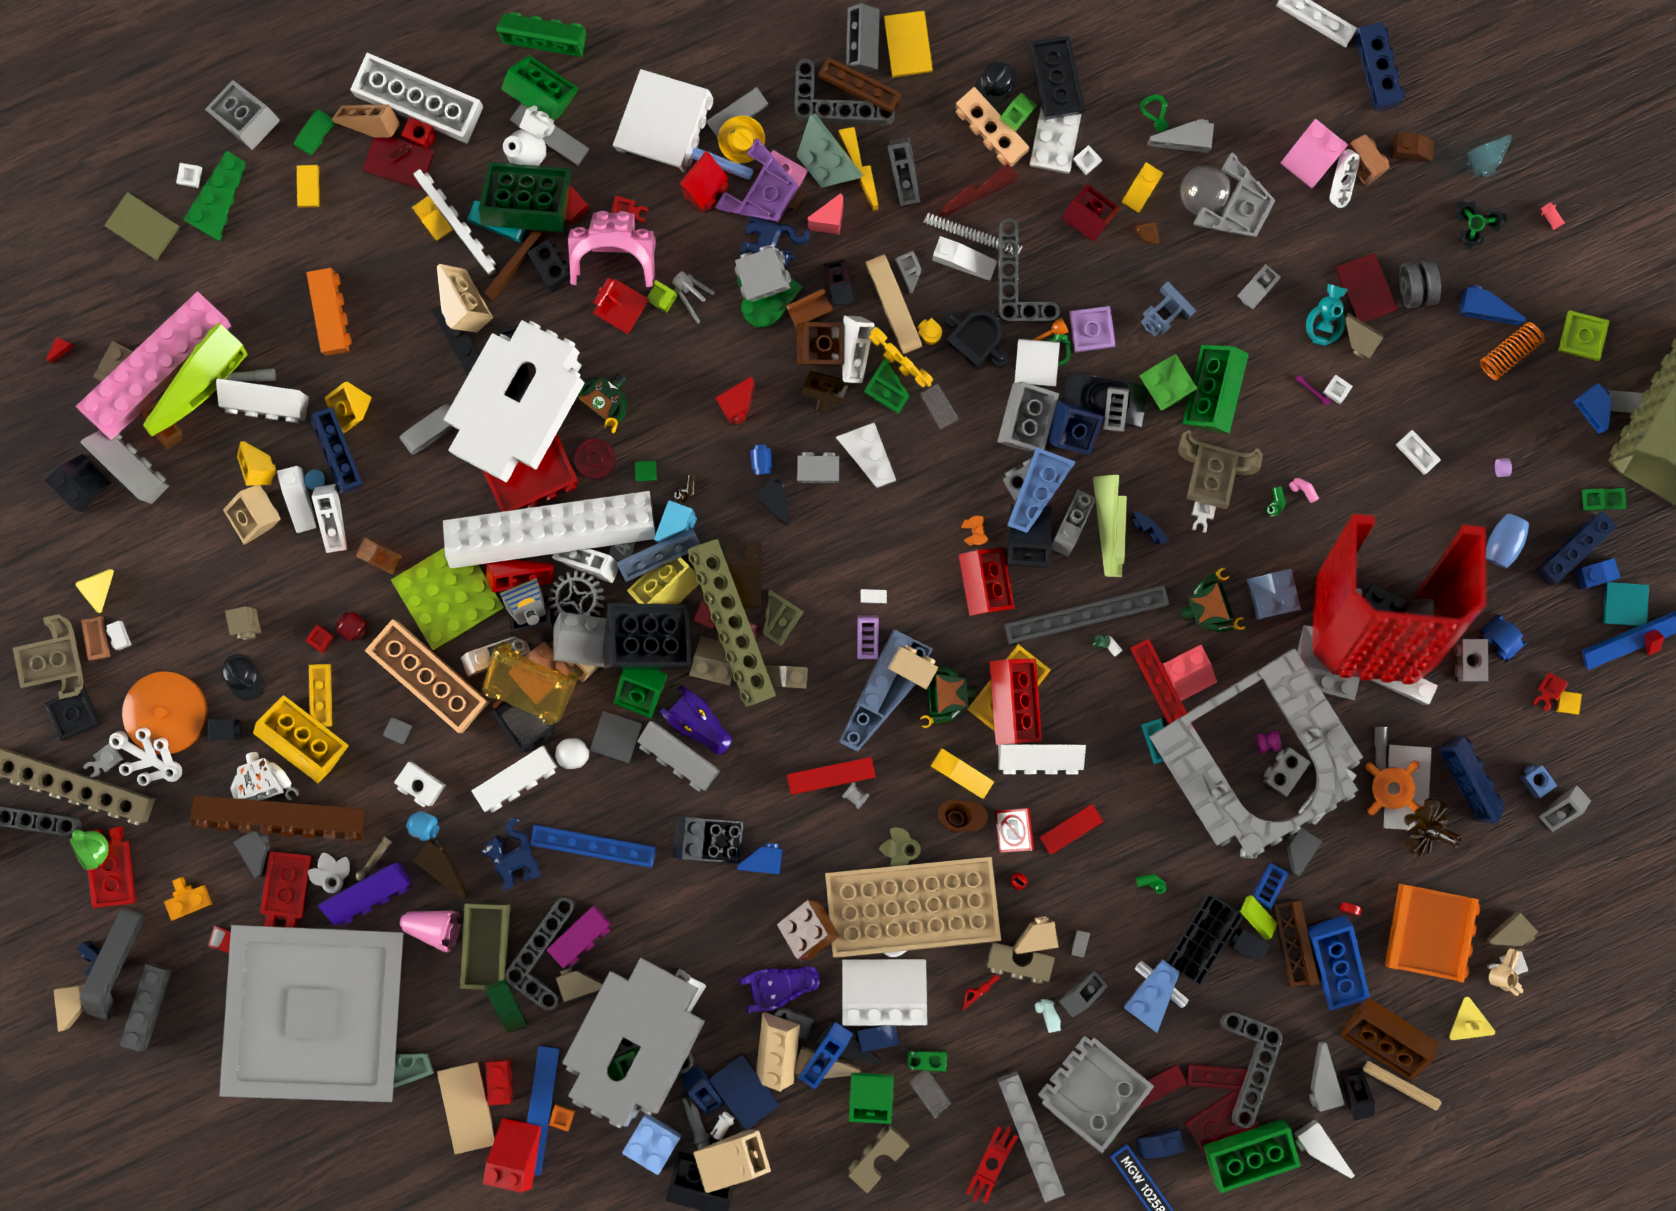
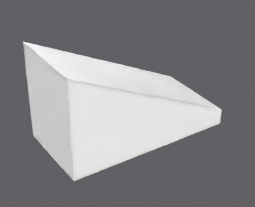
M861 589V603H887V590Z

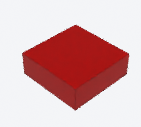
M317 624L305 641L323 653L335 636Z

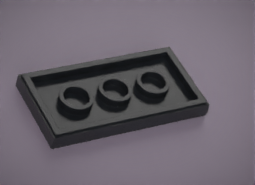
M1069 36L1029 42L1028 46L1044 120L1084 114L1085 106Z

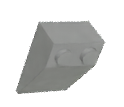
M234 80L205 109L252 150L280 121L264 103Z

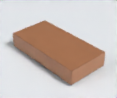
M99 616L81 620L88 661L110 657L104 617Z

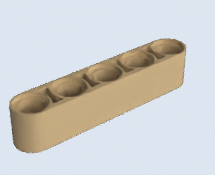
M885 254L866 261V267L902 354L922 347L921 340Z

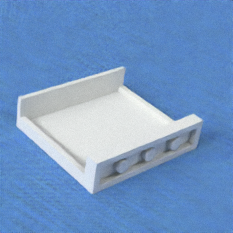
M640 69L613 143L614 148L620 153L625 154L627 151L678 167L682 172H685L686 168L691 165L692 152L698 146V135L706 124L705 116L713 105V96L708 89Z

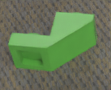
M1021 93L1012 101L999 120L1016 132L1035 110L1037 104Z

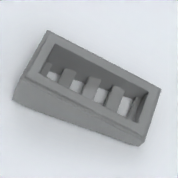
M1108 387L1103 429L1124 432L1129 397L1128 388ZM1112 394L1124 395V399L1112 398ZM1111 402L1121 403L1123 407L1111 406ZM1110 411L1122 412V416L1110 415ZM1109 419L1121 420V424H1114L1108 422Z

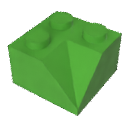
M1177 354L1140 375V378L1161 411L1168 409L1198 390Z

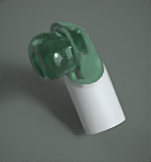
M1098 635L1091 641L1094 649L1108 648L1114 657L1122 651L1111 636Z

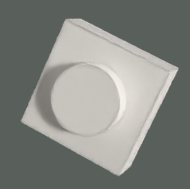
M1088 145L1073 158V162L1087 175L1102 162V159Z
M180 163L176 183L178 185L199 188L202 168L196 165Z
M1335 375L1323 393L1338 404H1341L1353 386Z

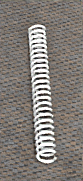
M930 213L927 214L923 222H926L927 225L930 223L931 226L934 224V227L938 226V229L942 227V230L946 228V232L950 229V233H957L958 236L960 234L962 237L965 235V238L969 236V240L973 237V241H975L977 238V243L980 241L983 244L984 242L985 245L988 244L989 247L992 245V248L996 246V249H998V238L996 239L995 236L992 238V235L988 237V233L984 236V232L980 235V230L976 234V229L972 233L973 229L970 228L968 232L969 227L967 226L964 231V225L962 228L961 224L957 227L956 222L953 226V221L949 224L948 219L945 223V218L941 222V217L937 221L938 216L934 218L932 214L930 217ZM1005 244L1003 246L1004 252H1006L1007 249L1008 254L1010 252L1011 254L1014 252L1013 246H1011V244Z

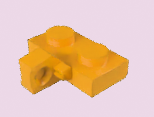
M184 877L172 881L176 890L173 892L174 898L164 901L171 921L212 905L205 885L193 889L191 885L187 886Z

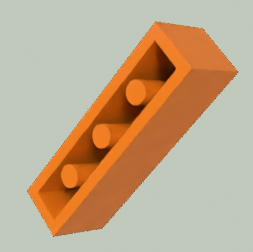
M332 268L306 272L321 353L328 356L349 352V345L352 342L350 334L346 333L345 325H348L346 313L342 311L344 298L338 289V285H341L339 274L335 273Z

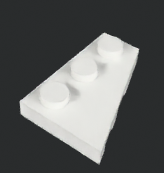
M875 423L836 437L876 488L896 481Z

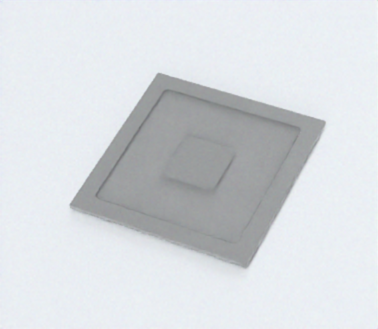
M231 925L219 1096L392 1102L403 932Z

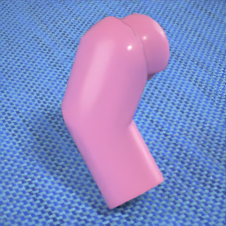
M1295 478L1294 481L1290 482L1291 490L1297 492L1299 489L1302 490L1310 503L1319 499L1311 483L1301 478Z

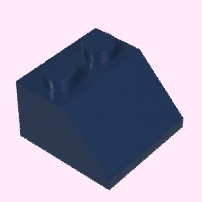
M1058 400L1047 441L1058 448L1090 455L1104 416L1078 405Z

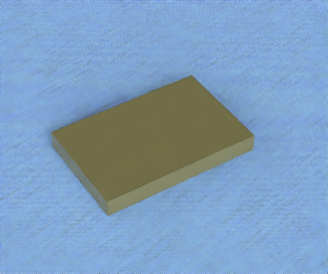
M128 192L104 225L156 261L179 229L178 225Z

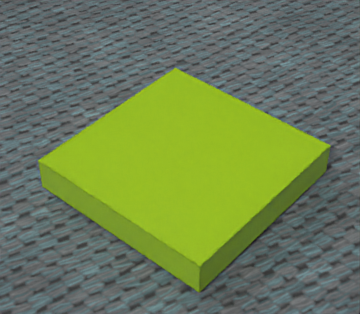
M1568 311L1558 351L1600 361L1610 320Z

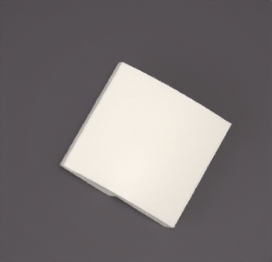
M1018 339L1015 383L1025 382L1034 385L1056 386L1060 342Z

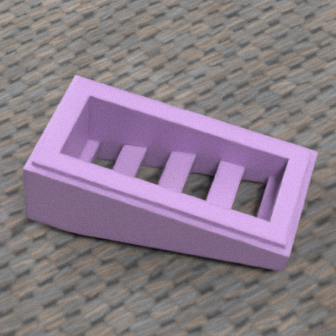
M877 615L857 616V659H878L879 618ZM862 623H874V626H862ZM862 631H874V635L862 634ZM862 640H874V643H862ZM862 648H874V652H862Z

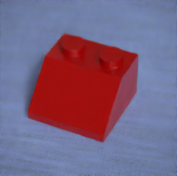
M752 377L716 397L717 403L730 425L742 423L746 420L745 416L749 414L755 390V383Z

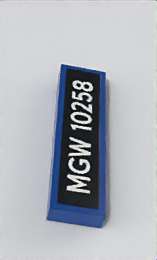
M1127 1144L1110 1155L1148 1211H1174Z

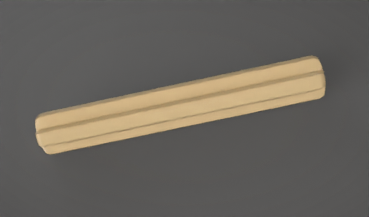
M1370 1061L1365 1063L1363 1071L1434 1110H1438L1441 1105V1101Z

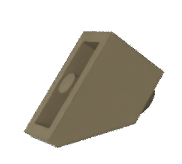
M1347 313L1345 320L1351 347L1354 349L1353 353L1361 358L1366 356L1370 359L1382 341L1383 334Z
M1514 912L1484 940L1493 945L1527 946L1534 941V935L1538 931L1521 913Z
M572 967L560 971L561 975L556 977L564 1002L598 991L604 983L579 969L573 971Z

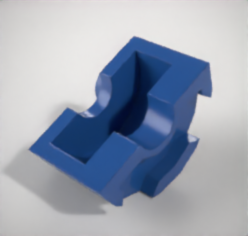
M1500 614L1493 617L1479 630L1483 634L1481 636L1482 639H1488V645L1492 643L1497 648L1495 652L1503 661H1508L1527 644L1521 639L1523 637L1522 633L1510 621L1506 623Z

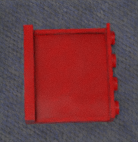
M557 433L536 470L518 461L507 483L483 471L501 512L538 507V502L545 499L547 502L558 497V493L573 491L577 488L576 485L579 484V480Z

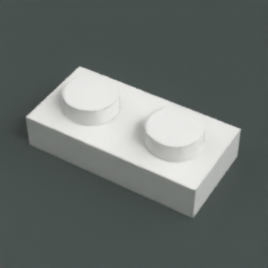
M1413 430L1396 444L1423 475L1427 474L1441 461Z

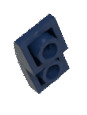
M1138 511L1131 515L1133 517L1131 522L1136 530L1140 529L1142 533L1148 529L1151 531L1149 536L1154 544L1158 543L1161 546L1169 541L1161 528L1149 517Z
M895 1025L880 1026L856 1032L860 1053L900 1045Z

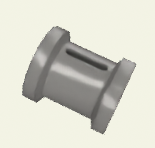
M853 782L842 797L849 799L859 809L869 797V794H864L855 787Z

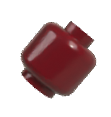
M354 611L350 613L345 612L336 622L338 626L337 632L349 642H353L356 639L360 641L368 632L365 630L367 626L366 620Z

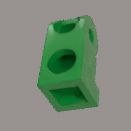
M909 1050L908 1069L946 1072L947 1050Z

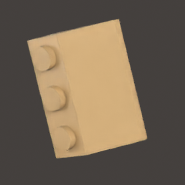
M765 1012L762 1013L756 1073L762 1085L782 1091L794 1083L800 1024Z

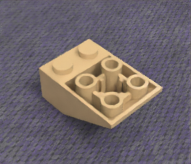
M747 1129L693 1152L706 1193L754 1179L771 1171L759 1130Z

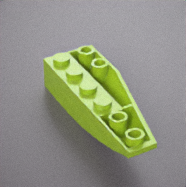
M220 323L211 328L206 337L194 347L193 352L183 364L151 414L147 417L143 426L149 435H156L197 408L217 390V379L226 380L248 355L243 345Z

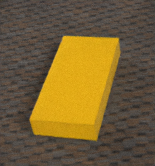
M318 165L297 166V206L299 208L320 207Z

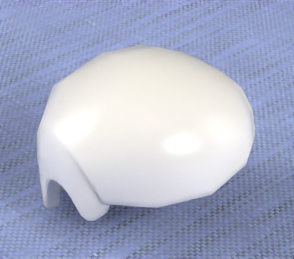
M568 738L562 740L556 747L555 758L557 763L564 767V769L581 768L589 758V749L586 743L579 738Z

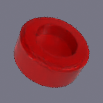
M1343 902L1340 906V911L1358 917L1361 915L1362 909L1357 905Z

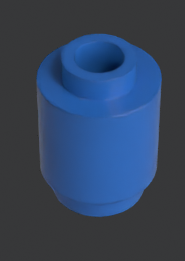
M755 445L754 450H750L752 470H754V475L770 474V468H772L771 448H766V445Z

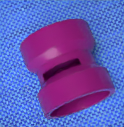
M1277 730L1270 731L1269 735L1264 733L1256 734V745L1259 754L1267 753L1270 749L1274 752L1281 751V740Z

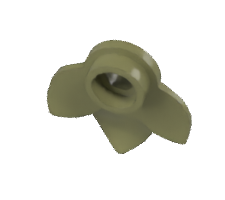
M899 827L891 828L890 834L892 839L885 841L879 847V850L884 855L892 858L891 867L907 865L910 860L916 859L921 852L920 844L916 840L911 839L905 829ZM910 845L913 846L915 849L912 853H909L906 850V848Z

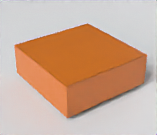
M555 1104L548 1125L568 1132L576 1110Z

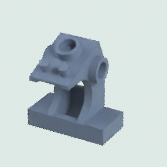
M1168 281L1159 290L1166 298L1155 308L1150 306L1143 313L1145 318L1141 323L1154 337L1158 333L1163 335L1171 328L1169 323L1180 313L1188 320L1196 312L1191 304ZM1162 307L1171 314L1167 320H1163L1157 313Z

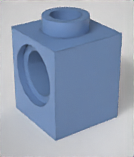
M1532 764L1523 770L1524 774L1520 776V779L1536 798H1541L1557 786L1543 765ZM1536 774H1538L1541 778V781L1538 785H1536L1533 781V778Z

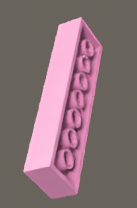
M197 291L76 407L104 435L112 440L171 384L193 352L194 347L206 337L208 331L217 323H220L228 330L231 327L229 321Z

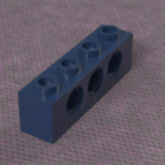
M1383 22L1359 27L1355 32V38L1375 112L1399 106L1405 94L1403 87L1399 85V70L1394 66L1393 48L1389 47L1388 29L1384 28ZM1371 44L1379 45L1380 50L1373 49ZM1377 63H1382L1385 66V70L1379 69ZM1382 82L1388 83L1390 89L1383 88Z
M333 407L312 413L310 421L339 495L359 489L363 483Z
M1604 512L1595 514L1536 569V572L1549 585L1557 584L1610 535L1617 526Z

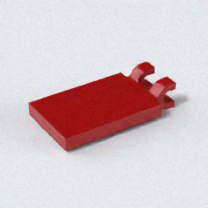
M123 826L109 829L111 839L107 840L109 851L106 859L98 868L88 870L92 908L136 903L129 841H122ZM101 828V829H93V831H97V832H100L101 834H103L102 828Z
M269 851L260 914H266L264 926L276 927L277 919L286 920L285 927L297 928V918L303 919L309 884L308 870L311 869L313 856Z

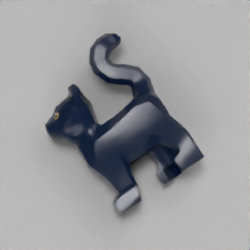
M750 217V222L746 225L745 234L750 236L753 233L758 234L757 243L742 242L740 253L741 255L748 252L754 254L760 252V248L768 245L777 248L782 233H787L790 240L795 244H803L808 241L810 233L805 229L802 236H797L795 229L790 225H781L767 222L761 218ZM779 249L785 258V263H783L785 268L795 256L792 255L793 252L791 250Z
M518 817L510 818L505 825L506 833L511 838L520 841L518 847L504 853L500 836L497 835L482 849L484 855L493 859L495 869L503 878V891L516 885L514 870L519 868L523 870L522 878L524 882L542 875L537 861L532 856L525 833L513 828L520 821Z

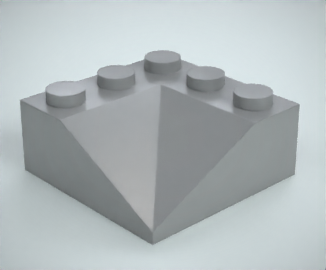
M1303 625L1297 653L1322 693L1347 701H1355L1360 677L1340 678L1339 675H1332L1312 653L1313 627Z

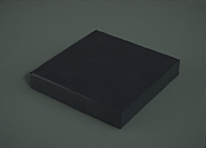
M83 686L77 696L64 699L57 697L44 703L60 741L69 739L101 724L85 686Z

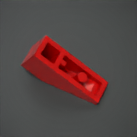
M514 559L486 563V579L492 593L509 590L537 578L539 585L553 583L552 564Z

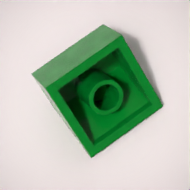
M623 670L613 704L652 718L668 674L658 670Z

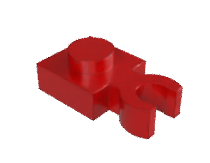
M615 196L610 213L621 211L633 213L634 218L638 222L645 223L646 220L639 217V213H648L649 210L645 206L636 208V202L633 200Z
M1548 672L1538 689L1543 694L1534 700V705L1538 706L1541 701H1545L1546 706L1543 710L1549 711L1552 698L1558 701L1569 683Z

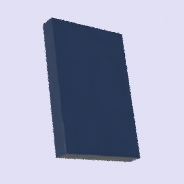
M743 1053L708 1079L745 1130L749 1129L780 1105L767 1086L762 1085L756 1071Z

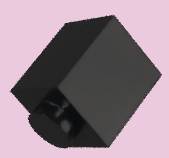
M208 719V740H239V736L242 734V725L239 723V719Z

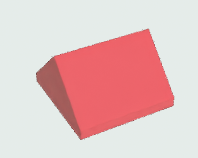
M840 193L808 217V227L811 231L840 234L843 195Z

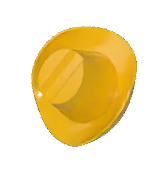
M735 116L728 119L721 126L718 134V144L726 158L732 162L743 164L754 160L747 155V152L756 138L764 145L765 135L761 125L755 119L748 116Z

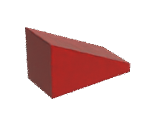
M57 337L45 360L53 363L72 349L74 345Z
M1656 629L1644 634L1647 654L1652 655L1661 651L1664 636Z

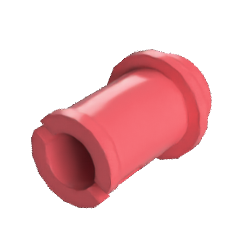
M1550 202L1541 208V215H1545L1554 230L1565 222L1555 209L1556 205Z

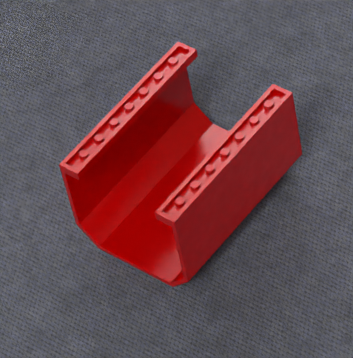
M1352 514L1314 579L1312 653L1332 675H1339L1340 678L1360 677L1361 680L1366 681L1380 679L1385 683L1400 681L1406 685L1415 684L1438 666L1486 606L1485 527L1463 525L1417 589V598L1434 599L1433 617L1375 611L1356 591V554L1373 528L1375 516Z

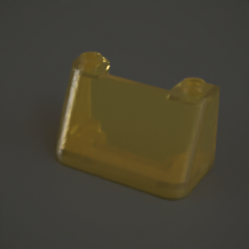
M504 641L497 645L491 655L482 688L485 695L492 699L498 698L540 717L546 724L553 725V723H558L563 716L579 675L570 671L568 675L560 674L561 670L559 669L556 671L551 670L519 655L517 650L512 652L513 645Z

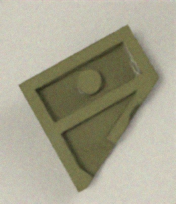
M769 590L763 635L782 646L804 611L772 590Z

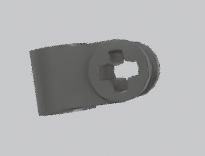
M785 1007L779 1008L775 1012L774 1016L778 1017V1015L782 1016L783 1013H786V1018L789 1021L800 1024L799 1037L808 1039L815 1018Z

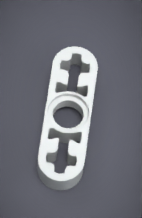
M1351 149L1343 151L1339 156L1329 197L1330 202L1338 208L1345 207L1351 199L1360 162V156ZM1348 175L1347 179L1341 183L1343 177Z

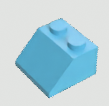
M668 500L654 540L660 543L689 530V528H694L697 517H695L693 509Z

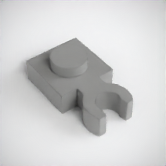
M108 744L93 755L96 759L95 762H88L83 768L88 769L93 766L94 773L90 777L95 778L99 776L101 769L104 772H108L124 759L117 749Z

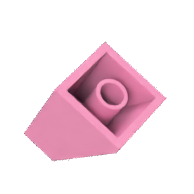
M1315 119L1280 164L1310 188H1313L1348 144Z

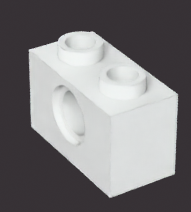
M413 762L406 764L394 782L398 785L397 789L405 795L410 793L415 797L414 801L423 807L426 805L432 806L446 786ZM417 780H421L424 784L420 792L414 787Z

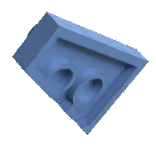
M1162 959L1124 1004V1008L1158 1033L1179 971Z

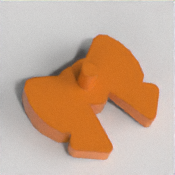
M973 516L969 520H964L961 528H972V533L974 534L964 539L969 546H973V544L983 545L989 542L983 526L985 522L984 516Z

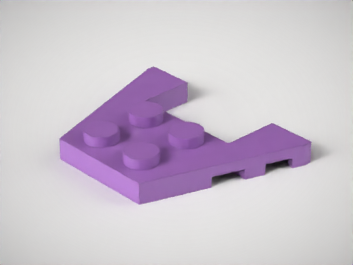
M756 138L747 155L762 163L764 167L743 202L724 192L715 208L720 211L779 222L799 186L761 141Z

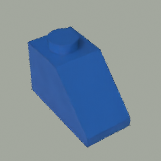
M1599 383L1589 388L1573 401L1598 434L1609 428L1612 402L1607 388Z
M1615 558L1574 570L1579 589L1589 588L1621 578Z
M766 843V846L760 847L738 865V870L780 874L783 848H778L779 844Z

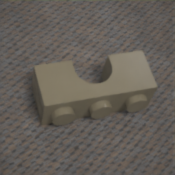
M999 942L991 943L987 960V967L991 968L990 972L1003 974V971L1011 973V977L1023 979V976L1032 978V982L1043 984L1044 981L1049 982L1055 959L1053 955L1032 951L1029 962L1019 965L1012 959L1014 949L1012 945Z
M891 1125L887 1129L884 1127L876 1136L878 1140L873 1145L871 1143L868 1144L863 1150L864 1156L859 1161L855 1159L848 1168L850 1170L848 1177L866 1193L881 1179V1173L873 1165L874 1160L880 1155H888L896 1162L910 1146L909 1142Z

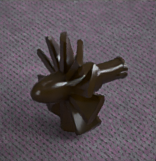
M1435 797L1434 799H1426L1423 807L1416 809L1414 814H1407L1404 817V822L1408 826L1407 831H1414L1405 842V846L1413 842L1409 853L1414 854L1417 851L1418 857H1422L1427 844L1428 853L1431 852L1433 841H1443L1455 848L1460 846V843L1453 839L1462 842V835L1447 830L1444 823H1447L1445 811L1448 809V806L1443 801Z

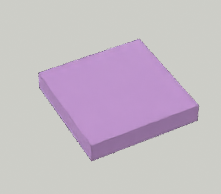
M1110 306L1069 311L1074 353L1116 347Z

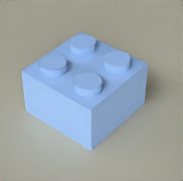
M645 1113L622 1154L659 1175L682 1134Z

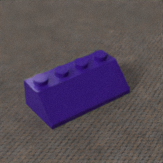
M394 863L320 903L318 906L334 925L341 923L342 926H345L354 921L352 917L358 913L360 916H363L372 911L371 906L377 903L381 906L390 901L389 896L395 893L399 896L409 890L408 886L412 882L402 863Z

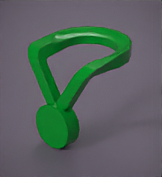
M1162 95L1148 96L1140 103L1141 111L1145 116L1155 121L1154 127L1156 131L1164 132L1168 128L1167 121L1163 119L1167 108V101ZM1154 100L1161 102L1162 109L1159 119L1145 109L1147 103Z
M1056 334L1054 339L1047 340L1066 344V358L1058 362V366L1065 365L1070 359L1072 343L1067 340V335Z

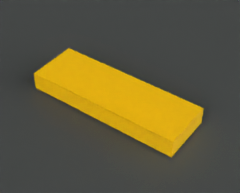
M331 664L309 665L310 716L324 727L332 726Z

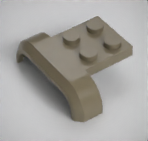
M1190 430L1182 433L1178 453L1185 460L1194 463L1186 499L1227 509L1235 474L1252 475L1257 473L1261 467L1263 454L1259 449H1255L1251 453H1240L1202 443L1190 436Z
M60 614L44 617V624L50 629L53 639L13 648L20 688H28L61 680L62 688L61 691H58L59 699L77 696L83 688V675L72 625L67 618Z

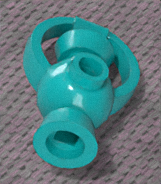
M1330 284L1327 285L1329 296L1324 297L1319 302L1318 306L1310 312L1306 321V330L1313 343L1326 346L1335 342L1342 335L1345 328V317L1340 297H1343L1348 289ZM1318 314L1322 319L1316 323L1314 328L1333 333L1328 339L1314 335L1313 323ZM1338 320L1337 329L1334 333L1332 321Z

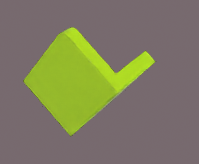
M655 280L653 282L654 287L647 298L649 303L667 313L677 298V294L672 289Z

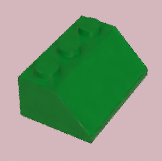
M530 55L507 71L501 88L510 97L517 99L527 108L536 105L538 107L537 111L545 112L552 120H556L563 114L579 90L577 86Z

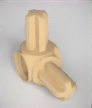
M1510 948L1507 951L1503 964L1493 967L1489 974L1491 985L1500 987L1504 991H1509L1515 996L1523 993L1522 986L1518 983V974L1514 970L1520 956L1519 951Z

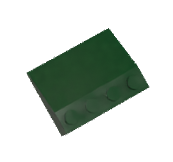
M489 162L478 209L481 226L564 232L571 169Z

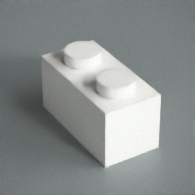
M122 621L106 625L107 634L111 637V645L115 650L131 646Z

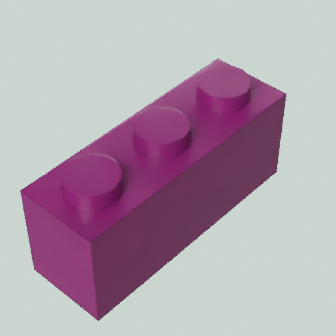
M594 905L559 937L547 951L562 968H565L567 965L571 968L579 960L577 956L582 951L587 953L595 945L593 941L598 936L602 939L610 931L608 927L612 923Z

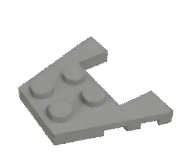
M1231 153L1222 171L1239 180V183L1221 217L1205 207L1201 208L1193 225L1254 238L1257 237L1275 200L1260 182L1252 177L1247 167L1238 161V157Z

